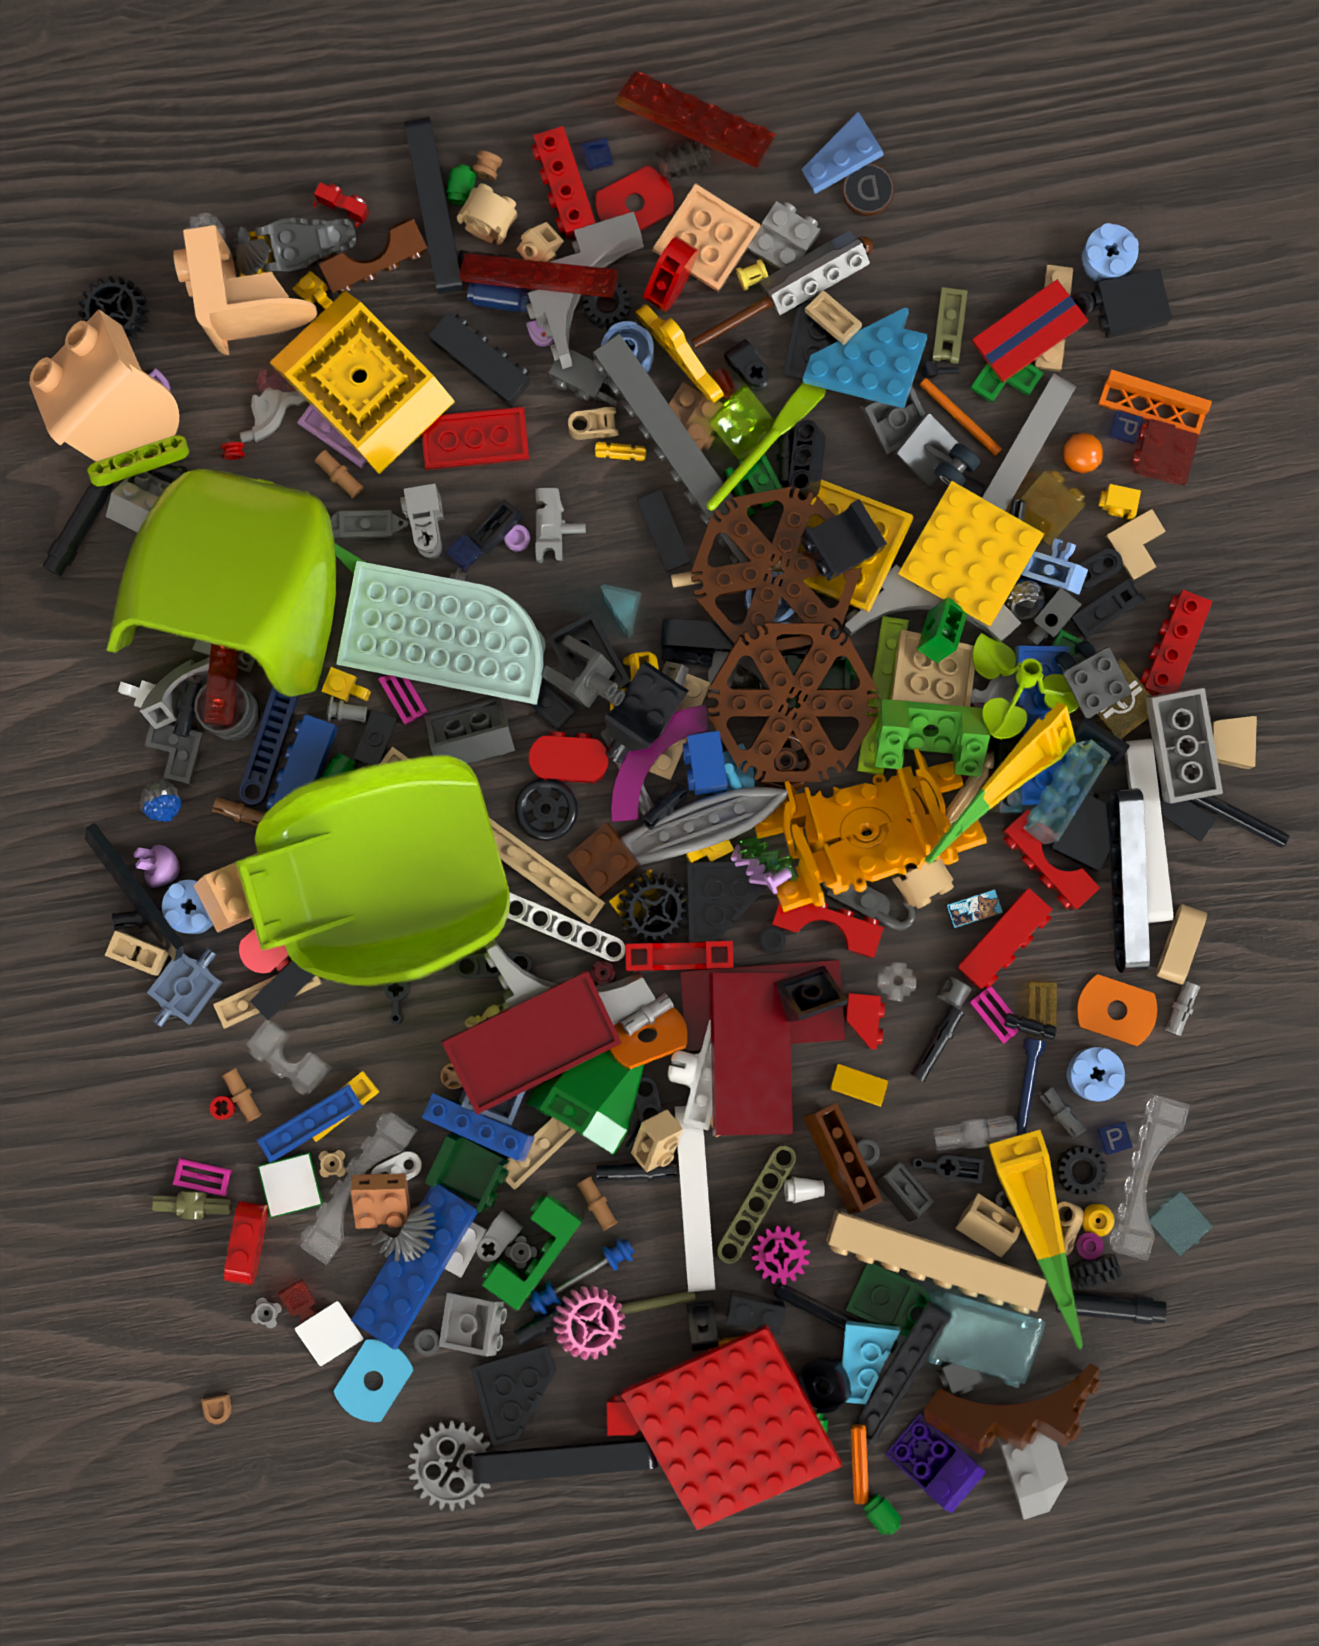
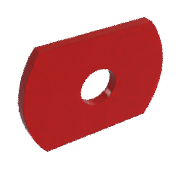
M646 166L596 193V209L601 222L631 213L632 211L627 209L625 202L633 194L640 195L645 202L644 207L640 211L634 212L640 231L672 215L674 212V198L669 183L657 170L650 166Z

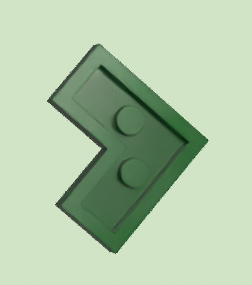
M987 363L970 390L993 403L1007 382L1026 396H1029L1044 372L1029 364L1002 383Z

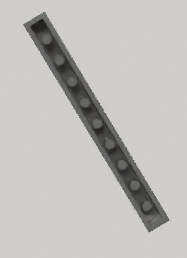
M618 334L593 352L595 357L592 360L593 364L600 374L605 371L610 381L607 384L616 396L621 394L626 402L623 404V407L631 418L636 416L641 424L638 428L646 439L651 437L656 444L653 450L661 461L666 459L672 468L668 471L675 482L681 481L687 490L683 492L692 505L697 503L702 510L699 513L702 521L708 526L712 515L720 523L721 521L715 516V511L718 510L722 515H727L730 510L725 505L726 501H730L734 508H738L735 502L731 500L733 496L729 493L715 510L710 511L707 509V502L724 483L624 339ZM726 533L716 535L715 539L722 548L727 546L732 555L729 556L732 564L750 562Z

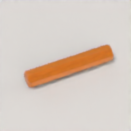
M855 1424L851 1427L854 1502L856 1504H867L869 1490L865 1425Z

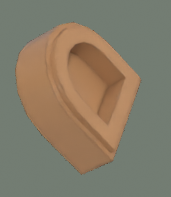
M229 1394L203 1398L201 1400L203 1413L208 1422L221 1424L230 1417L231 1401Z

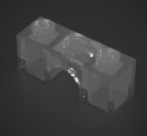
M265 1020L246 1044L251 1049L249 1054L260 1062L266 1060L272 1065L270 1070L280 1078L286 1076L292 1080L291 1086L303 1095L305 1092L308 1094L314 1093L332 1067L312 1052H308L298 1063L289 1062L283 1054V1046L290 1035L271 1020Z

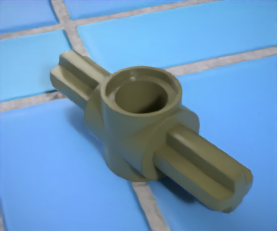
M181 1191L178 1193V1196L155 1195L152 1199V1210L176 1212L180 1219L200 1220L205 1218L206 1214L229 1215L232 1209V1201L230 1199L207 1198V1194L203 1191Z

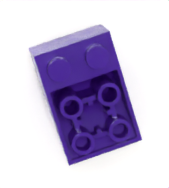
M921 1413L917 1415L885 1453L943 1509L951 1513L987 1472L943 1432L925 1422V1417Z

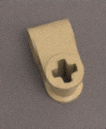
M602 407L595 410L574 412L568 419L569 434L576 440L603 439L618 436L619 431L615 428L614 419L616 408ZM582 420L587 424V427L582 431H578L573 427L575 421Z
M1061 1202L1057 1204L1065 1254L1068 1256L1074 1248L1076 1237L1084 1219V1212L1078 1205ZM1071 1208L1073 1217L1070 1221L1066 1222L1064 1214L1066 1210Z

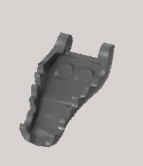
M286 218L254 228L256 236H268L273 263L268 262L263 265L264 273L290 272L303 269L337 251L352 248L356 242L354 227L348 219L325 221L319 219Z

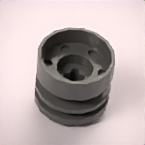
M219 678L208 682L200 689L195 698L194 710L197 720L205 729L224 740L236 741L247 737L254 731L259 721L260 709L257 700L247 689L231 679ZM230 707H232L235 711L231 712L229 717L226 713L230 712Z

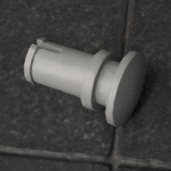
M330 697L326 711L327 722H330L332 717L337 718V721L345 719L365 723L367 706L344 704L342 700H340V703L333 702L334 697Z

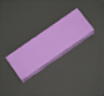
M309 405L297 422L298 425L360 468H363L366 464L365 459Z

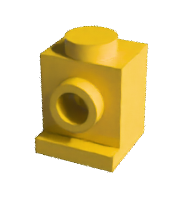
M1110 484L1106 491H1101L1098 506H1101L1102 510H1107L1108 514L1112 516L1123 517L1126 514V520L1132 521L1137 513L1141 490Z

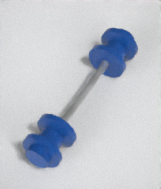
M618 1237L616 1239V1246L611 1249L606 1246L602 1247L605 1259L556 1289L548 1280L545 1282L546 1289L541 1292L532 1290V1297L528 1300L536 1313L541 1311L545 1315L547 1313V1306L550 1304L561 1305L562 1301L558 1293L608 1262L614 1271L619 1269L618 1263L626 1259L631 1262L633 1260L631 1255L635 1251L628 1239L623 1241Z

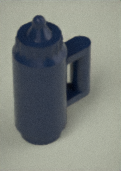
M485 262L482 280L477 279L476 282L470 281L467 302H472L474 306L511 312H527L526 304L531 303L528 295L531 290L514 285L517 267ZM488 273L510 277V283L504 284L487 281Z

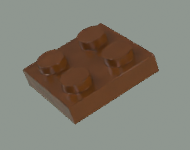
M605 823L567 855L597 897H602L641 865L610 823Z

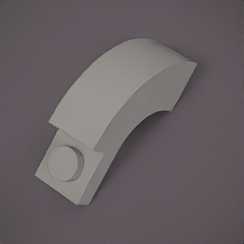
M213 656L197 663L191 659L171 671L151 690L144 700L140 712L154 729L177 720L179 711L176 709L178 704H181L186 682L204 686L208 682L219 678L226 679L227 674Z

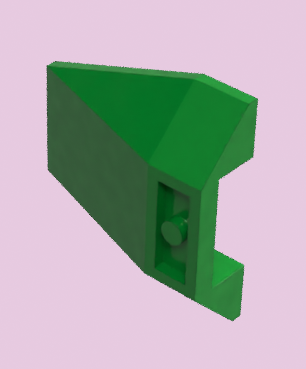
M609 1049L538 1084L526 1104L548 1117L551 1116L614 1155L629 1129L644 1064L628 1069L616 1060Z

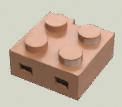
M406 1173L352 1175L351 1197L356 1229L377 1228V1225L387 1224L388 1228L403 1227L411 1212Z

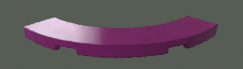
M706 705L690 707L676 712L661 737L648 749L629 751L620 767L614 785L611 806L612 822L639 819V798L644 779L655 761L664 751L689 735L709 732Z

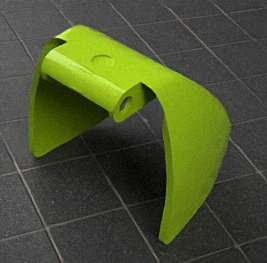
M195 469L182 474L163 491L154 503L131 547L118 591L107 651L116 653L122 648L129 646L134 638L137 624L244 650L255 657L263 666L270 682L280 694L292 697L314 692L321 677L333 622L336 597L334 536L330 515L322 501L307 491L225 471Z
M451 756L425 757L363 768L315 781L295 789L277 802L259 822L255 835L258 854L235 861L261 950L285 945L288 955L301 969L321 978L349 985H378L411 980L427 975L493 940L501 932L509 914L510 893L478 779L466 762Z

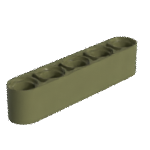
M778 1145L772 1150L718 1243L717 1253L723 1262L734 1263L741 1257L794 1166L796 1155L789 1146ZM780 1150L790 1152L791 1159L787 1164L781 1165L776 1161V1155ZM768 1173H773L777 1176V1184L772 1188L765 1187L762 1183L763 1177ZM755 1196L761 1197L764 1200L763 1208L759 1211H754L749 1207L750 1199ZM740 1220H746L750 1223V1230L745 1234H740L735 1230V1225ZM727 1243H732L737 1247V1252L732 1257H726L722 1254V1247Z

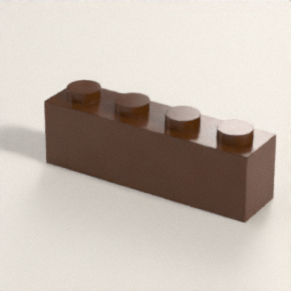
M838 1104L825 1105L803 1116L847 1213H859L883 1201Z

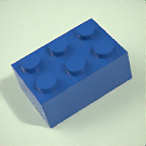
M715 731L687 736V743H683V756L685 765L690 764L691 769L687 770L689 791L694 790L695 796L726 791L728 782L720 732Z

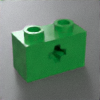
M947 597L928 611L917 650L937 664L958 648L967 613L964 612L960 605Z

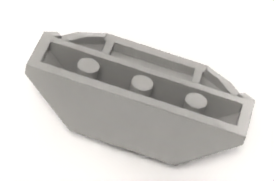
M1038 1432L1035 1441L1031 1445L1027 1444L1023 1451L996 1436L1023 1520L1049 1512L1068 1480L1057 1443Z

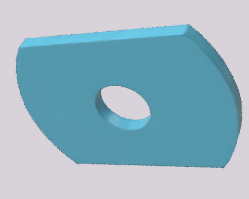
M366 1339L334 1389V1394L340 1405L352 1416L364 1421L381 1422L414 1369L407 1356L399 1348L392 1349L378 1339ZM369 1371H377L383 1377V1385L378 1390H370L364 1384V1377Z

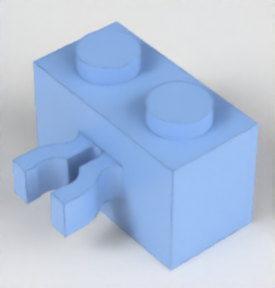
M1054 538L1051 556L1034 551L1021 575L1059 589L1062 588L1078 595L1080 594L1088 569L1068 562V558L1073 554L1076 545L1068 542L1066 549L1061 552L1060 547L1063 541Z

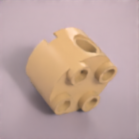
M480 183L477 188L471 190L468 200L457 215V220L460 225L464 221L467 224L464 229L475 237L491 244L495 239L497 244H501L507 236L509 227L517 217V211L514 209L516 202L507 196L500 197L493 193V190L488 185Z
M941 858L930 864H923L920 870L917 869L914 863H909L905 866L906 875L898 873L899 876H892L893 882L902 893L907 905L916 906L917 909L930 903V897L939 892L942 895L954 887L952 884L953 877L942 863Z

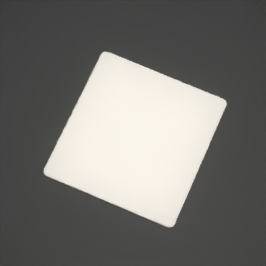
M338 1301L295 1328V1331L319 1366L326 1364L363 1340L362 1335Z

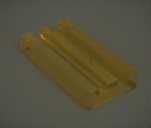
M1029 982V1019L1035 1020L1036 988H1040V1022L1046 1025V988H1050V1025L1056 1026L1057 982Z

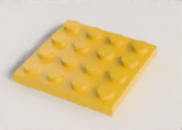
M821 479L820 491L817 496L835 516L846 511L852 502L860 499L887 543L882 552L862 562L860 566L852 568H862L849 605L869 613L914 517L912 514ZM816 498L812 499L811 505H814ZM813 515L809 518L806 528L810 526L813 529L825 521L822 517ZM800 543L798 552H804L805 550ZM841 574L830 581L825 576L803 581L811 590L840 600L846 578Z
M951 481L898 574L942 600L949 597L960 605L968 615L990 627L1044 533Z

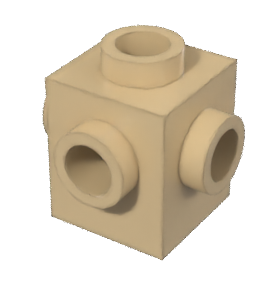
M545 222L528 229L522 235V242L516 250L532 268L542 264L547 266L556 258L555 252L564 241Z

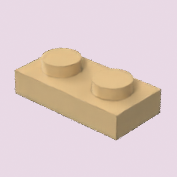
M824 290L805 308V313L843 345L862 328V323Z

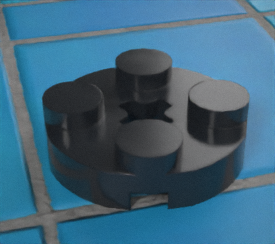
M819 1357L804 1365V1369L798 1377V1382L810 1404L817 1408L816 1411L820 1413L834 1412L850 1399L852 1394L850 1380L843 1368L842 1362L838 1359ZM822 1379L828 1383V1391H826L825 1387H820L819 1383L823 1381Z

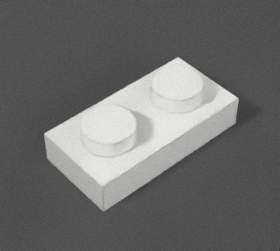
M472 1222L445 1269L461 1278L487 1229Z

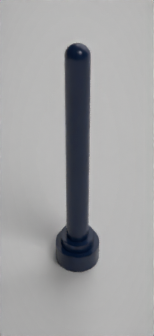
M1025 1038L1023 1048L1026 1049L1025 1054L1028 1056L1015 1137L1026 1134L1038 1056L1041 1057L1042 1052H1045L1046 1041Z

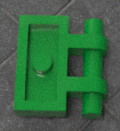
M763 454L732 490L736 497L746 495L741 484L747 480L754 492L752 494L782 489V486L765 454ZM732 467L723 471L726 479L734 472ZM778 501L763 503L760 505L762 509L765 510L770 506L778 503ZM750 506L747 510L749 518L756 514L753 506Z

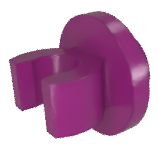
M1087 1232L1077 1239L1076 1250L1085 1259H1096L1103 1251V1241L1097 1234Z

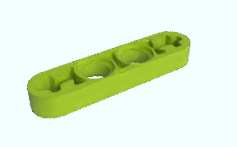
M175 435L91 464L87 471L93 485L105 486L179 461L188 455L189 448L183 436ZM150 455H156L152 458H146ZM131 463V464L128 465V466L121 467V466L124 465V464Z

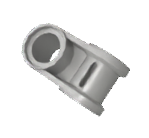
M502 1210L478 1243V1256L488 1262L496 1260L506 1247L513 1242L524 1226ZM493 1242L495 1244L493 1249L496 1253L495 1255L489 1254L486 1256L484 1254L486 1249L483 1245L484 1243L489 1245Z

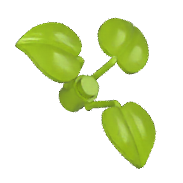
M983 633L979 635L974 645L972 656L976 671L981 676L991 680L996 679L1000 674L1003 677H1007L1017 672L1016 681L1019 684L1011 703L1003 698H993L984 705L982 720L990 735L1000 739H1007L1016 736L1024 729L1027 722V713L1024 709L1015 706L1023 689L1033 687L1036 682H1038L1040 693L1045 694L1044 703L1049 709L1052 710L1058 702L1067 705L1069 713L1079 708L1063 675L1051 674L1042 681L1044 675L1041 673L1042 666L1039 661L1028 658L1022 663H1018L1015 667V653L1010 647L987 637Z

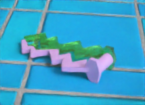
M754 837L741 840V846H751L749 850L741 851L740 846L736 845L731 860L735 861L736 866L749 864L746 873L747 876L751 875L749 878L750 883L768 885L769 889L776 894V887L789 878L793 881L797 880L792 869V856L780 858L782 854L780 849L765 853L768 844L767 842L760 844L761 838ZM768 861L766 865L767 870L775 869L777 874L774 876L771 872L763 874L765 865H759V863Z

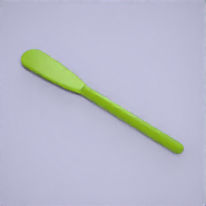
M802 383L775 419L769 433L707 502L706 507L708 510H715L775 440L794 427L819 403L826 394L825 388Z

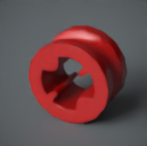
M242 442L221 444V449L224 450L222 459L239 460L245 458V453L242 452L245 444Z
M228 1096L216 1097L210 1104L211 1115L218 1120L230 1118L233 1116L236 1108L235 1102L233 1103L232 1099ZM219 1101L220 1103H224V1101L228 1103L226 1108L229 1112L227 1114L225 1112L221 1113V1115L218 1114L219 1107L217 1103Z

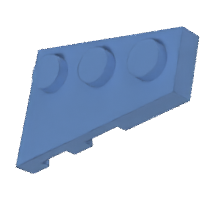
M857 112L802 168V172L816 194L883 156V151L860 113Z

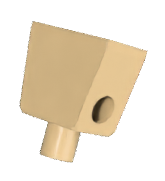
M1257 716L1211 722L1218 763L1244 769L1255 767Z

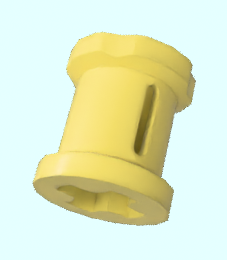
M761 259L757 260V263L744 269L740 267L736 269L744 291L748 290L749 286L759 283V281L768 277L767 270Z

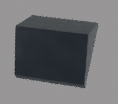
M825 966L776 982L788 1022L800 1021L848 1004V999Z

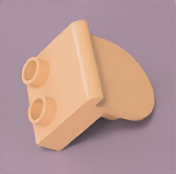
M215 225L183 230L186 248L174 250L177 276L180 282L186 283L188 294L194 300L196 318L220 353L229 355V340L292 330L311 322L317 316L316 306L313 303L289 298L272 272L236 277L233 255Z
M100 310L87 322L79 321L75 323L67 333L65 345L51 359L48 357L41 359L31 372L29 384L49 435L59 445L66 442L96 462L175 436L177 432L179 409L173 395L164 385L141 370L122 325ZM150 455L146 458H152L156 455ZM131 463L124 464V465H122L121 467L128 466V465H130Z

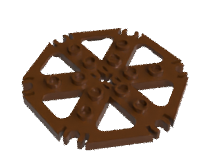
M792 487L733 497L731 500L735 502L738 508H734L730 501H726L725 505L730 510L727 515H722L718 510L715 511V516L721 521L720 523L711 515L691 574L702 573V575H694L691 577L692 582L700 581L703 583V588L695 590L694 595L702 596L706 594V596L696 598V601L733 644H735L739 636L743 637L742 641L745 644L748 642L744 637L745 631L748 632L750 637L756 638L759 635L756 627L757 624L762 626L764 633H767V628L763 622H773L781 598L802 622H825L826 624L823 626L821 633H824V628L829 624L835 632L839 630L838 625L832 621L833 619L839 622L842 627L862 568L850 569L843 573L846 583L839 603L834 608L826 607L803 581L822 576L816 569V561L812 554L806 551L798 552L802 539L800 536L804 532L811 516L818 515L825 522L835 517L818 496L814 505L810 504L813 499V493L810 492L808 498L804 501L798 498L800 488L794 490L793 498L789 497ZM778 501L783 505L784 511L771 544L747 516V510L752 505ZM726 533L750 562L718 568L711 567L707 559L716 535ZM772 554L775 555V556H774V559H773V562L770 561V560H771V557H772ZM782 558L780 565L784 574H778L774 583L771 584L773 577L772 571L769 568L775 567L779 559ZM787 560H790L789 565H788V567H787V566H786ZM756 589L745 621L739 626L733 625L715 604L717 596ZM803 634L801 636L776 640V646L779 651L811 646L813 639L810 635Z
M763 622L767 628V633H764L762 626L757 624L756 627L759 635L756 638H752L745 631L744 637L748 641L747 645L739 636L710 684L708 690L716 689L719 690V693L711 691L707 693L708 698H716L718 703L713 707L708 706L707 710L711 713L719 711V714H708L715 729L720 732V737L738 769L744 760L746 762L742 765V772L746 773L747 769L751 766L757 768L753 776L754 779H759L762 771H765L764 776L760 779L761 782H784L788 780L789 782H822L818 775V771H821L823 777L828 780L830 778L826 772L827 768L833 766L840 773L841 767L837 762L840 760L846 769L876 720L877 715L866 714L867 712H878L877 707L868 706V701L871 698H878L879 695L875 692L867 693V691L878 689L849 637L847 636L846 640L840 645L839 643L843 641L845 635L842 631L836 638L829 636L833 628L830 624L825 627L824 633H821L826 624L825 622ZM781 634H808L812 637L813 642L796 671L792 674L776 646V639ZM748 655L753 658L769 688H730L727 684V679L742 656ZM838 656H846L849 659L860 680L859 686L855 689L818 688ZM797 695L799 706H793L788 710L789 704L786 699L788 697L792 699ZM733 716H768L749 749H740L727 728V720ZM816 716L855 717L859 725L847 746L842 750H837L832 746ZM793 730L810 759V766L804 771H779L773 765L774 760Z

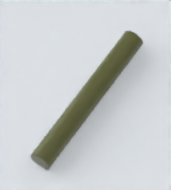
M684 1291L621 1304L622 1308L617 1313L629 1314L696 1300L695 1292Z

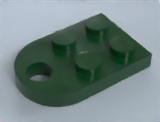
M866 1262L845 1310L874 1324L900 1327L898 1335L907 1336L916 1322L911 1319L910 1311L916 1306L924 1308L927 1302L931 1301V1298L927 1291L919 1284L875 1263L870 1264Z

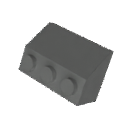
M495 696L424 716L433 756H451L468 764L515 751L501 697Z

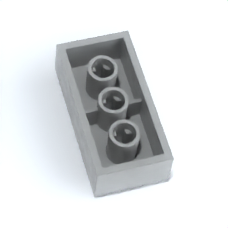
M1195 687L1145 697L1163 802L1171 804L1223 794L1205 688ZM1177 713L1183 715V721H1180V725L1175 723ZM1181 740L1188 742V747H1184L1185 751L1179 747L1180 743H1182ZM1186 766L1192 768V773H1189V777L1184 775Z

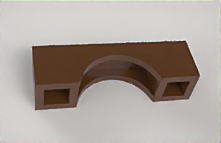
M409 217L388 227L386 246L379 255L372 259L356 260L340 250L317 262L333 293L338 291L339 294H342L344 291L351 290L353 288L352 284L359 280L365 283L376 277L375 273L382 269L388 272L400 266L399 261L409 258V260H414L422 256V250L427 249L414 219Z

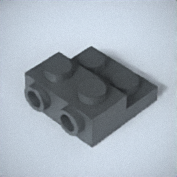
M912 386L904 408L863 398L865 403L859 405L870 429L874 431L886 454L897 449L925 415Z

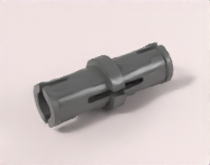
M1051 1087L1040 1096V1099L1043 1100L1054 1114V1120L1059 1121L1072 1139H1075L1086 1130L1071 1111L1073 1108L1070 1104L1066 1105L1054 1087Z

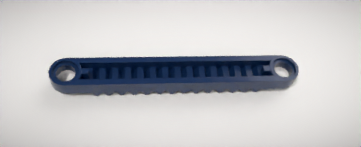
M272 686L239 788L240 798L243 802L252 806L260 805L267 797L300 695L291 697L280 694L274 686ZM250 785H257L260 788V795L257 799L251 800L247 797L246 790Z

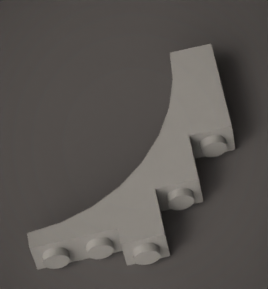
M634 212L574 230L576 241H573L572 245L575 254L551 261L553 272L549 273L552 285L528 293L531 303L526 304L530 320L536 318L538 328L544 326L547 338L553 337L555 344L550 345L554 360L560 359L563 369L573 366L569 350V329L574 310L582 293L591 281L609 264L625 254L644 247Z
M896 564L889 570L880 589L881 593L877 595L870 612L854 609L845 618L847 623L843 629L851 636L866 624L885 615L911 610H931L943 600L900 576L898 573L901 568ZM1004 604L990 627L968 614L966 617V621L980 628L999 643L1021 624Z
M494 939L485 944L487 953L484 956L491 968L497 966L501 973L497 977L504 989L510 988V990L503 993L506 1002L502 1005L505 1010L557 985L556 983L540 979L522 969L503 952ZM639 971L621 980L595 986L613 1025L638 1011L642 1005H648L656 1000Z

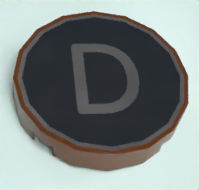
M869 163L846 176L843 182L842 196L846 205L857 212V214L861 216H874L882 213L890 205L894 196V182L891 175L883 167Z

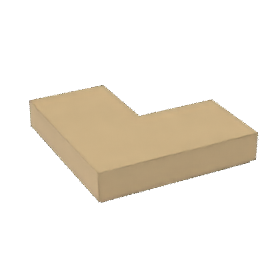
M1153 509L1105 536L1111 547L1121 555L1122 565L1133 581L1156 568L1144 544L1163 534L1165 529Z

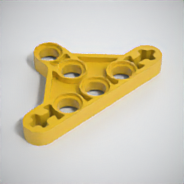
M644 304L635 312L641 324L712 404L724 396L718 384L706 372L686 342L682 330L673 319L662 320L647 304Z

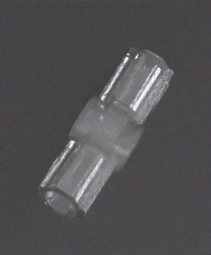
M1013 1115L993 1117L991 1119H969L962 1121L961 1124L933 1128L937 1151L962 1147L966 1149L988 1146L992 1142L1017 1136V1127Z

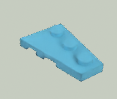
M846 1321L842 1364L848 1374L852 1393L850 1399L846 1402L866 1405L881 1369L890 1354L893 1343L900 1332V1327Z

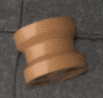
M478 151V162L473 166L472 172L481 179L495 181L497 178L496 170L498 167H501L503 160L493 153Z
M452 1063L443 1067L440 1075L443 1085L449 1089L463 1087Z

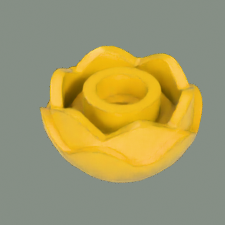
M1104 1204L1088 1205L1084 1210L1082 1222L1085 1232L1095 1233L1099 1237L1109 1234L1114 1226L1112 1211ZM1097 1218L1100 1219L1099 1223H1096Z

